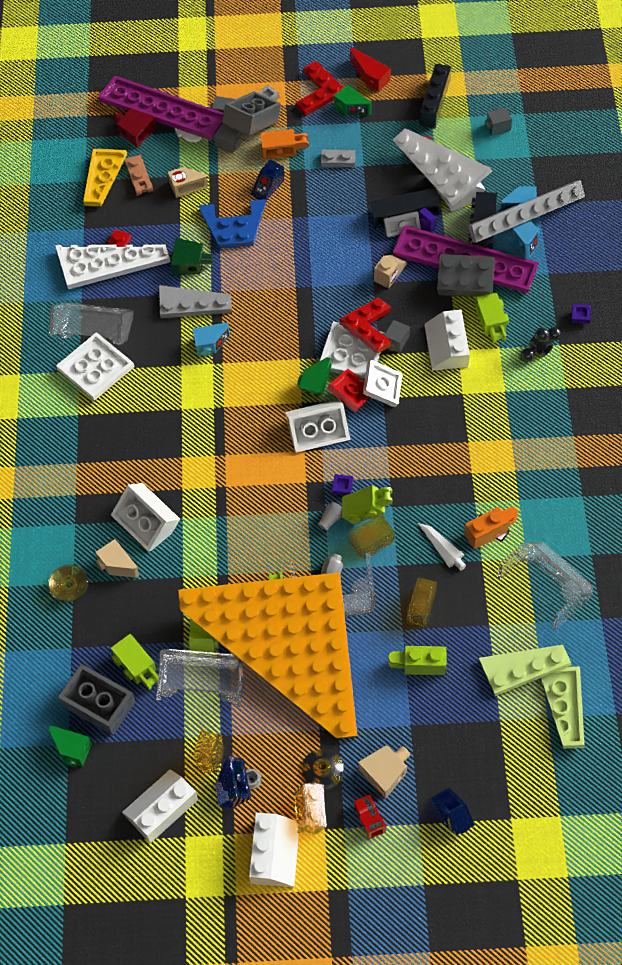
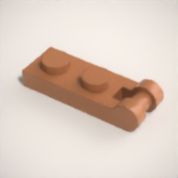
M141 155L126 158L125 164L136 195H142L143 192L147 191L148 193L153 192V186Z

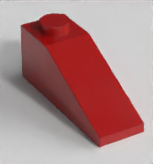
M353 47L350 48V62L364 83L369 88L379 92L391 80V68Z

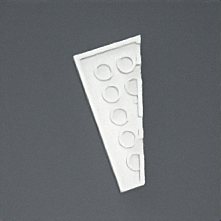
M406 128L393 139L394 143L452 206L492 172L490 167Z
M55 245L68 289L170 262L166 245H143L142 247H133V245H126V247H117V245H89L88 247L71 245V247H62V245Z

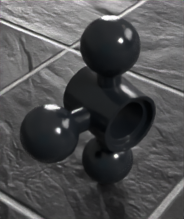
M543 327L538 328L535 335L529 341V346L532 348H525L520 354L522 361L526 363L532 362L536 352L542 357L546 356L553 348V344L550 341H558L562 335L561 330L557 327H551L549 330Z

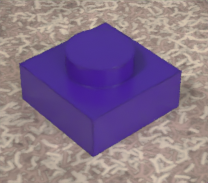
M426 208L420 210V225L429 232H432L436 229V217Z
M573 304L571 323L590 324L591 305Z
M335 474L332 494L344 496L351 494L354 476Z

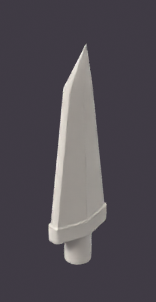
M418 523L449 568L455 565L461 571L466 567L461 560L464 556L461 551L431 526Z

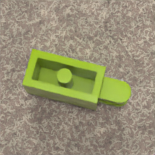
M497 293L476 297L475 309L484 335H490L493 343L500 339L506 340L507 324H509V317L503 311L504 304L502 299H499Z
M371 485L343 496L342 518L355 525L384 514L385 506L392 504V498L390 497L392 488L384 487L378 489Z
M131 634L111 647L113 656H111L112 660L117 666L121 665L124 668L123 673L129 681L133 679L137 685L143 682L149 690L152 689L155 683L161 682V679L155 673L157 671L155 662Z
M405 646V652L393 651L389 654L388 664L391 668L404 669V674L445 675L447 666L446 647Z

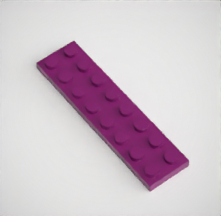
M114 76L98 96V100L101 103L127 112L129 109H135L153 115L156 122L211 141L214 139V135L220 126L224 124L222 123L223 112L118 76Z
M404 225L393 250V256L438 269L440 254L494 257L493 284L527 294L539 266V262Z

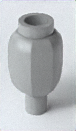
M331 553L330 557L324 560L321 574L339 572L341 574L343 568L342 557Z

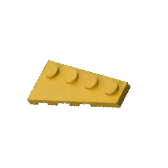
M93 149L83 201L84 206H102L127 156L126 150Z

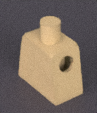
M384 746L358 762V770L384 798H387L407 773V766L404 761L410 757V753L404 746L400 747L395 753L389 746Z

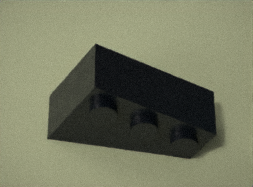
M476 192V198H472L471 208H474V214H471L470 224L496 214L497 193ZM469 232V241L472 242V238ZM494 235L479 242H472V244L493 249Z

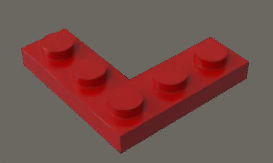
M314 61L303 68V73L319 89L297 101L296 107L305 116H308L334 101V95L344 87L317 61Z
M379 297L340 318L339 324L377 354L391 345V340L370 325V323L390 313L391 307Z

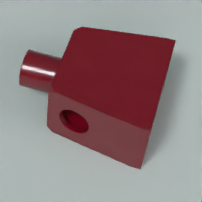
M129 109L125 115L117 113L114 117L119 135L137 148L156 129L155 116L135 109Z

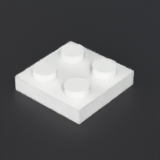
M370 360L367 363L363 394L396 407L399 404L402 373Z

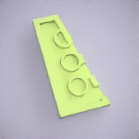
M563 645L479 658L495 696L571 666V661Z
M580 666L566 667L542 677L541 680L563 749L585 748Z

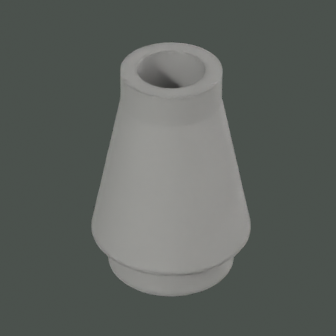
M335 502L327 504L318 526L328 531L342 517V507Z

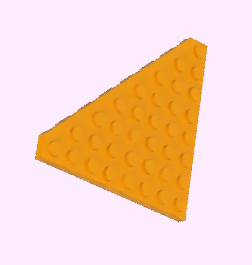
M340 572L178 590L181 612L280 691L297 707L302 709L337 739L358 737Z

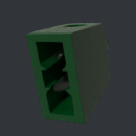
M175 238L171 261L173 276L200 274L203 264H213V254L204 253L202 243Z

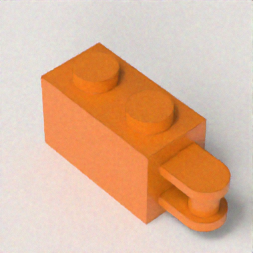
M294 129L260 133L263 159L297 156V150L309 147L308 135L305 133L294 134Z
M497 507L466 523L464 535L475 550L507 533L509 525L517 520L518 510L514 507H509L502 511L500 507Z

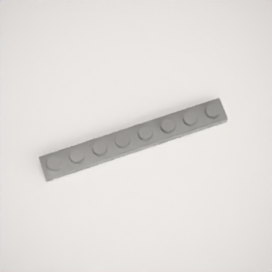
M581 180L574 181L468 225L472 242H479L585 197Z

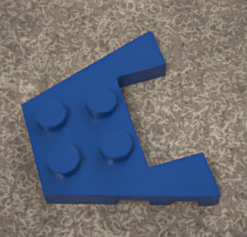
M266 199L250 201L251 215L216 218L214 204L199 205V211L219 249L254 246L263 211L266 208Z

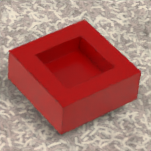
M115 229L108 240V245L126 247L131 240V234Z

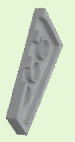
M159 285L161 318L232 313L231 294Z

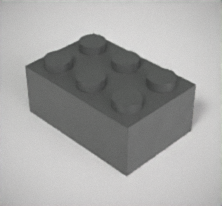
M253 91L225 104L222 123L228 125L231 129L239 130L242 134L250 136L278 122L281 103Z
M440 254L438 295L478 297L493 294L494 257Z
M83 664L80 665L58 696L62 707L112 736L136 702L131 691Z

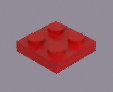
M346 369L327 388L354 412H357L372 398L363 394L364 381L349 369Z

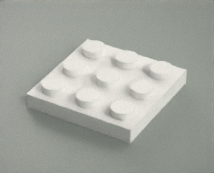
M333 321L320 361L329 357L333 361L330 372L342 374L346 369H349L359 378L365 379L367 363L370 360L378 363L380 353L374 352L341 326L339 322Z
M96 332L57 364L56 367L59 372L95 401L133 369L134 363Z

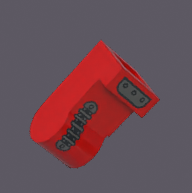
M370 795L353 801L368 840L386 833V824Z

